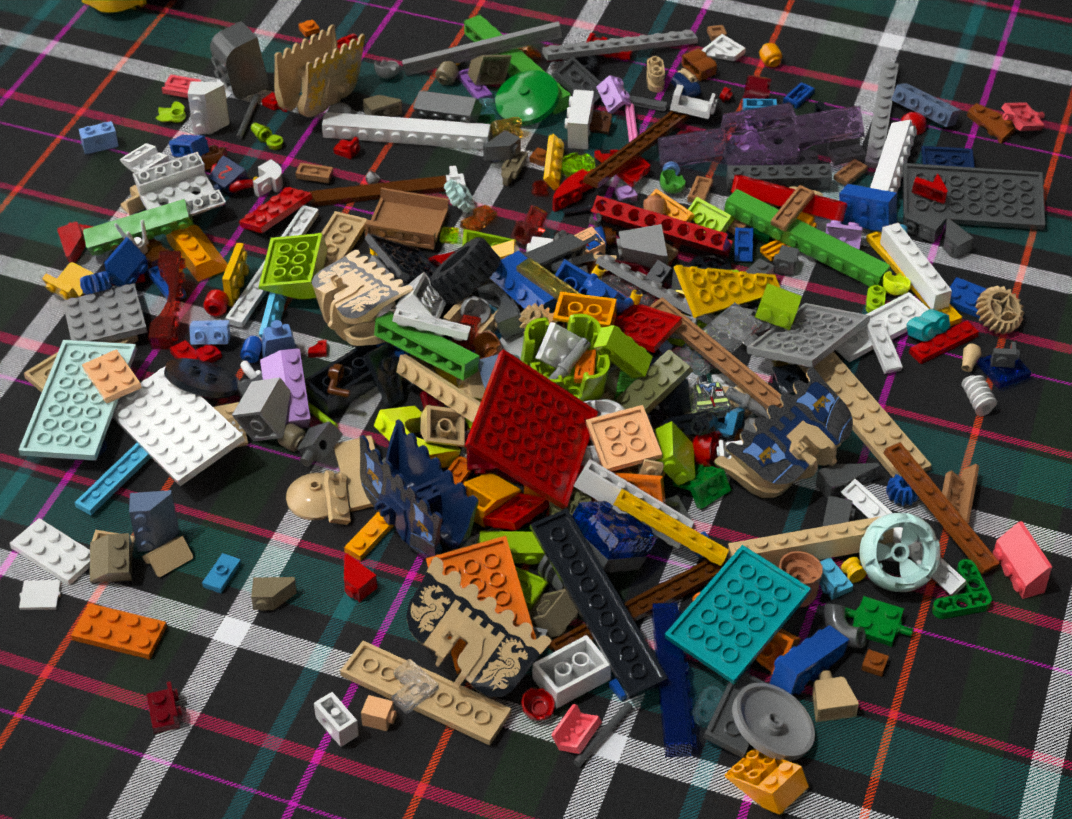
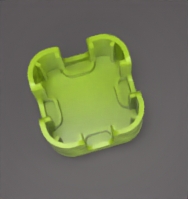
M587 314L571 315L567 330L581 338L587 339L588 341L585 344L588 342L591 344L587 350H596L593 347L601 329L599 322ZM544 317L534 319L527 324L520 360L549 378L556 369L536 358L550 325L548 318ZM596 350L595 375H589L588 372H585L582 383H574L575 365L570 370L569 376H565L563 379L562 375H558V379L550 380L583 402L599 400L605 389L610 366L608 354L599 355V352Z

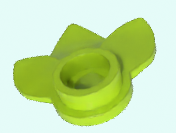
M177 101L172 104L171 108L159 107V116L156 119L161 122H182L186 118L185 107Z

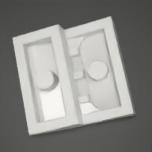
M146 143L120 159L121 163L134 173L170 161L168 155L158 153L156 146Z

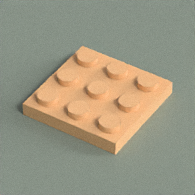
M643 405L586 420V426L601 466L612 472L642 464L645 459L656 460L662 458V452Z

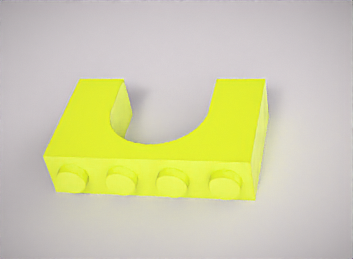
M416 406L383 409L379 411L374 427L389 441L398 419L403 422L407 435L409 433L420 432L422 412ZM416 437L418 447L425 445L429 450L430 459L432 460V458L437 457L441 462V468L450 467L454 459L460 454L461 449L457 446L426 443L423 439Z

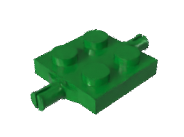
M863 596L857 610L845 608V616L854 618L853 626L864 628L866 639L892 646L894 638L898 633L910 637L912 635L913 628L901 625L904 608Z

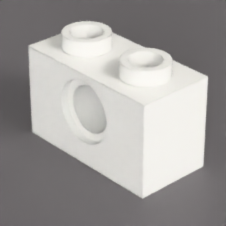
M333 692L314 702L316 719L340 747L359 736L357 720Z

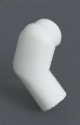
M243 361L240 364L241 369L249 379H253L262 373L260 370L254 371L248 361Z

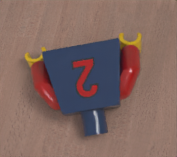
M224 155L217 164L212 165L209 179L214 185V190L219 189L221 193L223 191L229 196L245 188L253 187L254 189L253 181L259 178L254 177L252 180L243 167Z

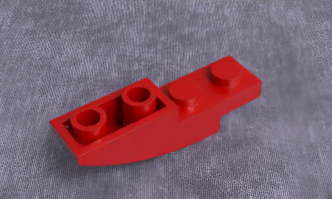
M583 168L568 177L558 187L553 195L554 212L582 199L583 192L593 188L583 182L584 176L592 170L587 172Z

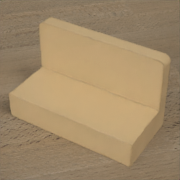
M180 536L145 554L142 558L146 564H151L157 577H161L193 559V555L183 536Z

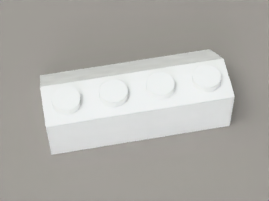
M423 272L408 284L413 287V291L401 296L396 308L440 318L446 302L430 285V278Z

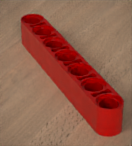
M735 175L731 193L738 189L760 201L783 206L796 189L742 175ZM815 195L802 212L842 222L844 221L848 204Z

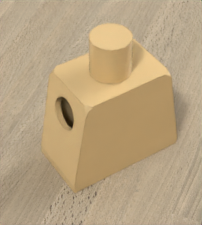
M830 671L820 672L818 675L819 680H816L813 686L815 721L822 722L856 717L859 703L844 677L833 678Z

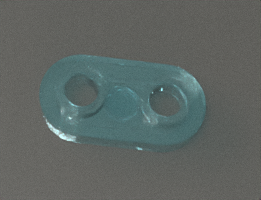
M707 686L701 692L692 710V717L699 725L705 726L710 723L723 695L718 687Z

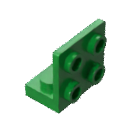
M703 464L695 465L694 479L679 486L672 481V485L675 487L691 490L696 507L700 509L731 491L724 469L714 466L704 467Z

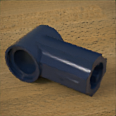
M678 72L671 78V83L675 87H677V84L684 86L682 95L692 98L701 95L699 84L697 82L692 83L684 74Z

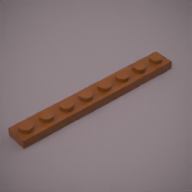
M899 442L887 447L883 454L967 557L976 564L981 574L997 568L1000 562L902 443Z

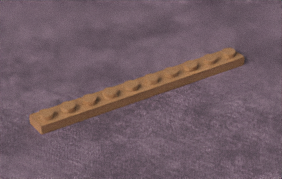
M661 297L649 306L682 317V324L674 333L765 409L770 405H775L779 408L783 407L779 392L667 300Z

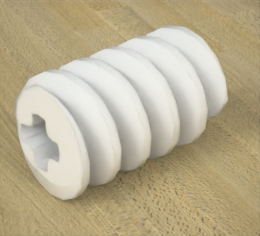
M972 375L963 379L962 387L975 413L980 417L989 414L997 405V400L994 398V394L991 392L992 390L985 377Z

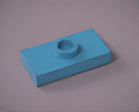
M222 553L202 582L203 587L222 593L241 565V559Z

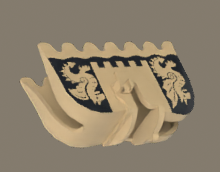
M354 250L320 270L313 277L312 285L324 321L343 340L355 346L385 343L386 341L374 335L375 319L389 311L395 313L396 303L394 301L413 291V287L410 285L401 287L404 284L401 279L394 280L395 277L392 273L384 275L386 273L385 268L375 269L377 268L376 262L367 263L369 261L368 257H359L361 255L360 252Z
M434 557L422 582L408 604L406 618L411 634L423 646L436 652L435 656L438 658L435 665L437 667L441 665L459 638L467 643V646L457 660L458 667L462 672L452 685L456 690L465 679L476 691L484 696L502 697L508 694L517 686L537 657L551 643V639L543 635L533 640L530 636L532 626L529 623H522L519 627H515L513 625L515 616L511 610L508 609L501 614H497L495 612L497 605L495 598L487 597L483 601H479L477 599L479 592L477 585L469 584L466 588H461L460 573L452 571L448 575H443V562L438 557Z

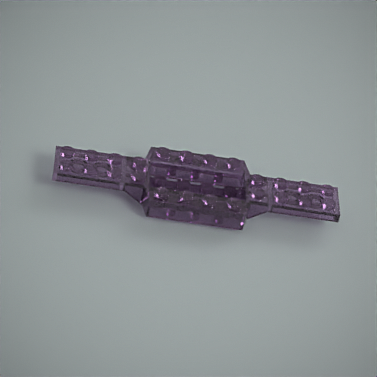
M791 103L724 113L721 128L658 138L660 167L663 169L667 162H675L679 166L709 161L726 164L727 168L728 166L799 164L801 152L812 145L865 137L861 105L797 116ZM785 126V127H783V128H781V129H775V130L768 129V128H774V127ZM767 129V130L762 131V132H756V133H755V132H749V131H756V130ZM749 132L744 135H736L737 133ZM776 139H782L783 143L780 145L774 144V141ZM743 144L750 146L747 150L740 149Z

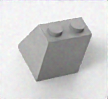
M661 224L619 232L620 238L616 239L619 258L623 257L624 262L644 265L652 269L657 260L668 265L667 250Z
M280 377L252 381L232 416L253 441L282 438L286 423L290 389Z

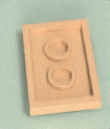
M117 349L82 364L84 372L106 404L142 388L139 380Z

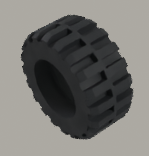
M476 237L457 249L436 269L432 277H430V285L447 304H457V302L470 296L471 293L475 292L492 276L500 265V257L484 238Z

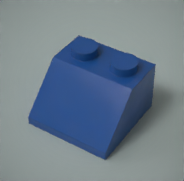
M127 237L104 262L105 269L111 277V283L117 287L135 284L139 276L148 269L146 256Z

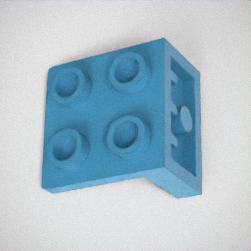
M737 407L731 410L730 413H727L725 423L717 421L716 431H720L724 437L736 434L738 428L742 426L745 409Z

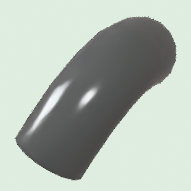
M825 604L824 616L826 627L830 625L849 639L848 647L863 648L866 642L865 630L862 627H854L848 624L845 616L846 607L837 604Z

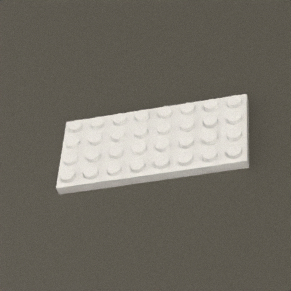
M163 367L149 378L143 380L140 383L142 388L120 397L112 418L181 486L244 442L245 439L205 399L199 395L184 391L169 382L164 375L165 367Z

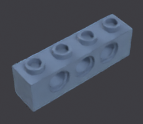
M907 83L898 84L891 99L945 127L955 125L961 112L960 109Z

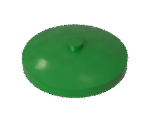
M538 70L524 71L510 77L501 85L495 97V107L499 116L511 125H532L542 121L554 111L559 102L560 90L556 80L550 74Z

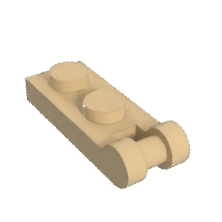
M326 470L324 473V486L329 523L347 525L351 521L346 489L347 475L342 472L335 474L333 471Z

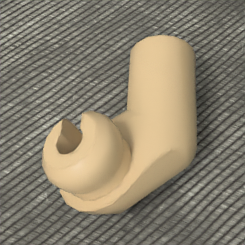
M682 68L678 71L684 74L692 83L697 82L695 75L687 69Z

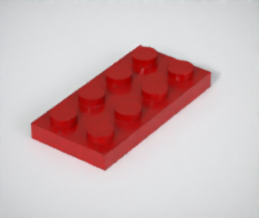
M287 187L277 196L271 197L265 204L258 206L252 213L246 214L239 221V224L242 228L264 233L312 200V194Z

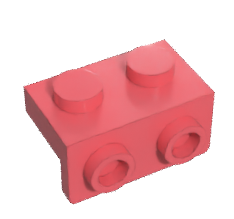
M573 704L552 732V738L559 750L580 754L602 721L599 716L581 713L578 705Z

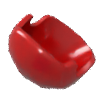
M909 112L901 118V121L911 120L913 126L916 127L917 135L926 131V118L921 113Z
M529 688L523 694L521 706L527 718L533 721H544L553 714L555 702L553 696L544 688Z

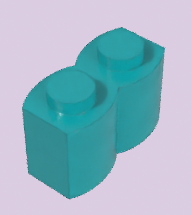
M929 309L921 316L914 317L907 322L908 335L921 341H929L936 334L944 333L950 328L949 315L935 309Z

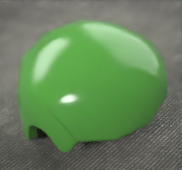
M675 170L662 171L660 176L662 190L670 194H677L685 189L686 181L683 179V175L678 177Z

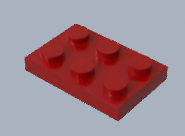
M518 493L482 518L483 524L495 529L519 530L526 522L531 521L533 517L544 512L549 507V500L542 496Z

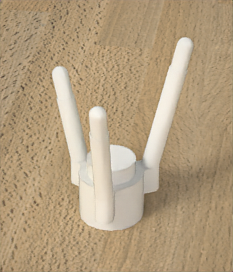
M141 220L143 239L140 237L133 238L130 232L125 234L117 223L114 224L124 239L126 237L129 238L143 254L147 253L148 248L146 245L149 241L146 236L144 220Z

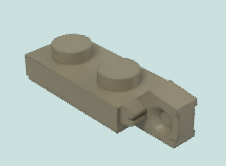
M521 151L510 160H505L501 168L502 185L509 186L512 178L516 179L528 158V152Z

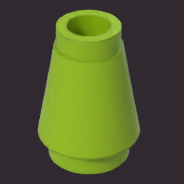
M258 123L251 125V131L260 142H266L267 138L272 135L271 129Z

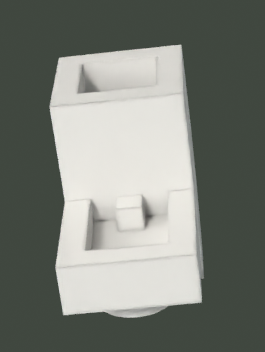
M273 160L258 166L259 178L253 181L255 195L261 197L271 190H274L276 193L279 192L283 187L281 167Z

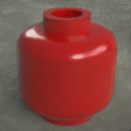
M211 290L205 298L204 310L211 316H222L227 310L229 297L221 290Z

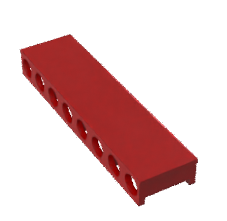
M598 195L591 209L595 217L597 213L601 215V221L628 229L661 224L665 240L729 258L733 241L727 239V233Z

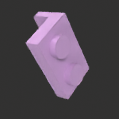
M609 75L596 88L607 111L613 114L623 104L630 106L632 103L629 93L623 86V81L619 77Z
M831 220V223L826 225V234L860 249L863 227H859L858 223L849 222L848 225H842L841 221Z

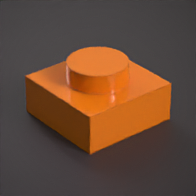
M313 19L299 24V30L305 37L320 33V28Z

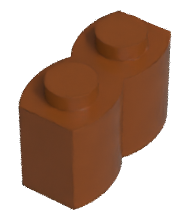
M697 48L682 55V66L694 74L697 80L702 81L716 74V62L707 57L706 53L701 49Z

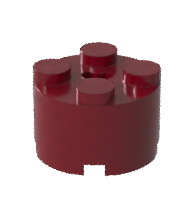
M748 75L743 99H768L770 89L767 88H770L771 79Z

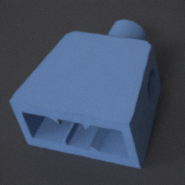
M275 320L271 323V327L263 329L261 349L263 358L280 350L297 349L290 325H282L281 321Z

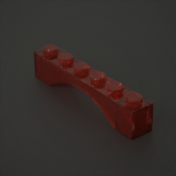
M181 251L159 252L158 268L160 276L169 287V295L161 313L150 323L149 342L151 349H170L174 346V341L178 340L176 327H179L180 323L178 312H181V301L179 299L183 297L181 283L185 281L183 269H186V258H183Z

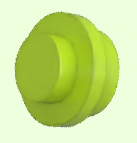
M271 135L267 138L266 143L270 149L278 150L282 147L283 138L278 135Z

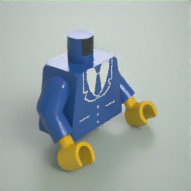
M599 264L595 266L592 273L583 283L584 289L587 290V295L617 299V314L618 312L625 311L633 304L638 305L643 295H637V290H632L630 297L624 298L616 290L599 280L606 271V269L600 270L598 268Z

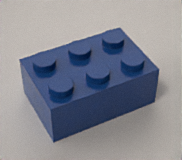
M847 184L839 193V201L848 204L844 221L841 222L842 225H848L849 222L858 223L859 227L882 232L883 227L897 223V192Z

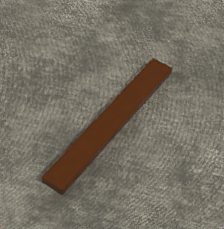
M445 176L309 191L313 197L310 200L311 207L380 199L381 188L417 194L446 191L444 184L447 181Z

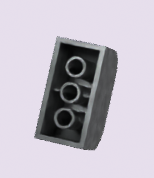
M242 21L221 30L213 37L210 50L212 54L211 61L216 69L214 73L221 82H224L225 87L235 97L243 99L270 88L258 37Z

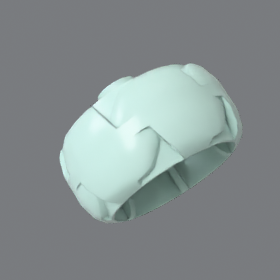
M890 513L879 517L869 525L864 537L861 539L859 554L862 567L873 583L885 590L909 592L919 589L931 579V576L939 566L941 549L934 530L925 520L913 514ZM896 527L903 528L901 543H887L884 545L878 542L883 540V534L886 531ZM916 540L922 543L923 548L921 564L917 565L908 559L909 549L907 547ZM886 559L888 561L900 562L901 577L887 574L882 569V563H878V561Z

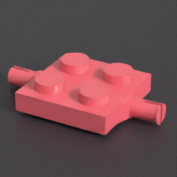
M1027 102L1004 103L1001 107L1005 112L1002 115L1003 120H1011L1019 131L1042 130L1045 126L1040 120L1045 117V114L1043 112H1035Z

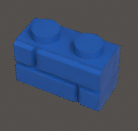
M180 135L169 141L174 157H183L195 152L202 156V154L209 152L205 136Z

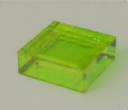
M441 227L440 243L458 244L459 228Z

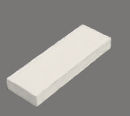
M884 321L870 322L864 326L884 374L901 371L903 366Z

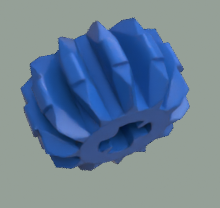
M107 271L86 275L79 279L80 287L84 294H91L112 287L111 277Z
M895 474L888 481L886 494L890 501H894L895 505L900 503L903 507L905 504L911 506L913 502H917L919 496L902 476Z

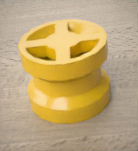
M857 557L847 559L841 566V570L844 574H847V578L851 583L861 581L867 574Z

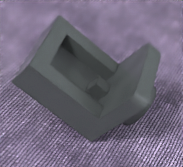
M1011 342L1010 349L993 348L990 361L991 367L1014 368L1015 361L1019 360L1020 354L1019 349H1016V342Z

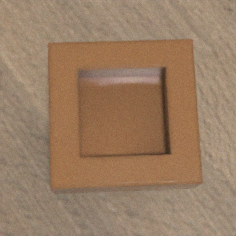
M723 25L707 27V33L711 41H714L721 34L727 37Z

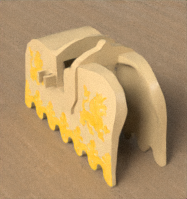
M330 25L327 34L325 30H321L319 37L316 34L311 36L310 42L304 38L301 47L299 43L293 45L292 52L288 47L285 48L283 56L282 53L276 52L274 89L279 106L288 111L298 107V112L301 115L313 117L326 111L329 105L335 104L348 96L353 91L360 74L365 34H361L358 37V41L352 39L349 47L348 44L343 43L341 50H339L335 26Z

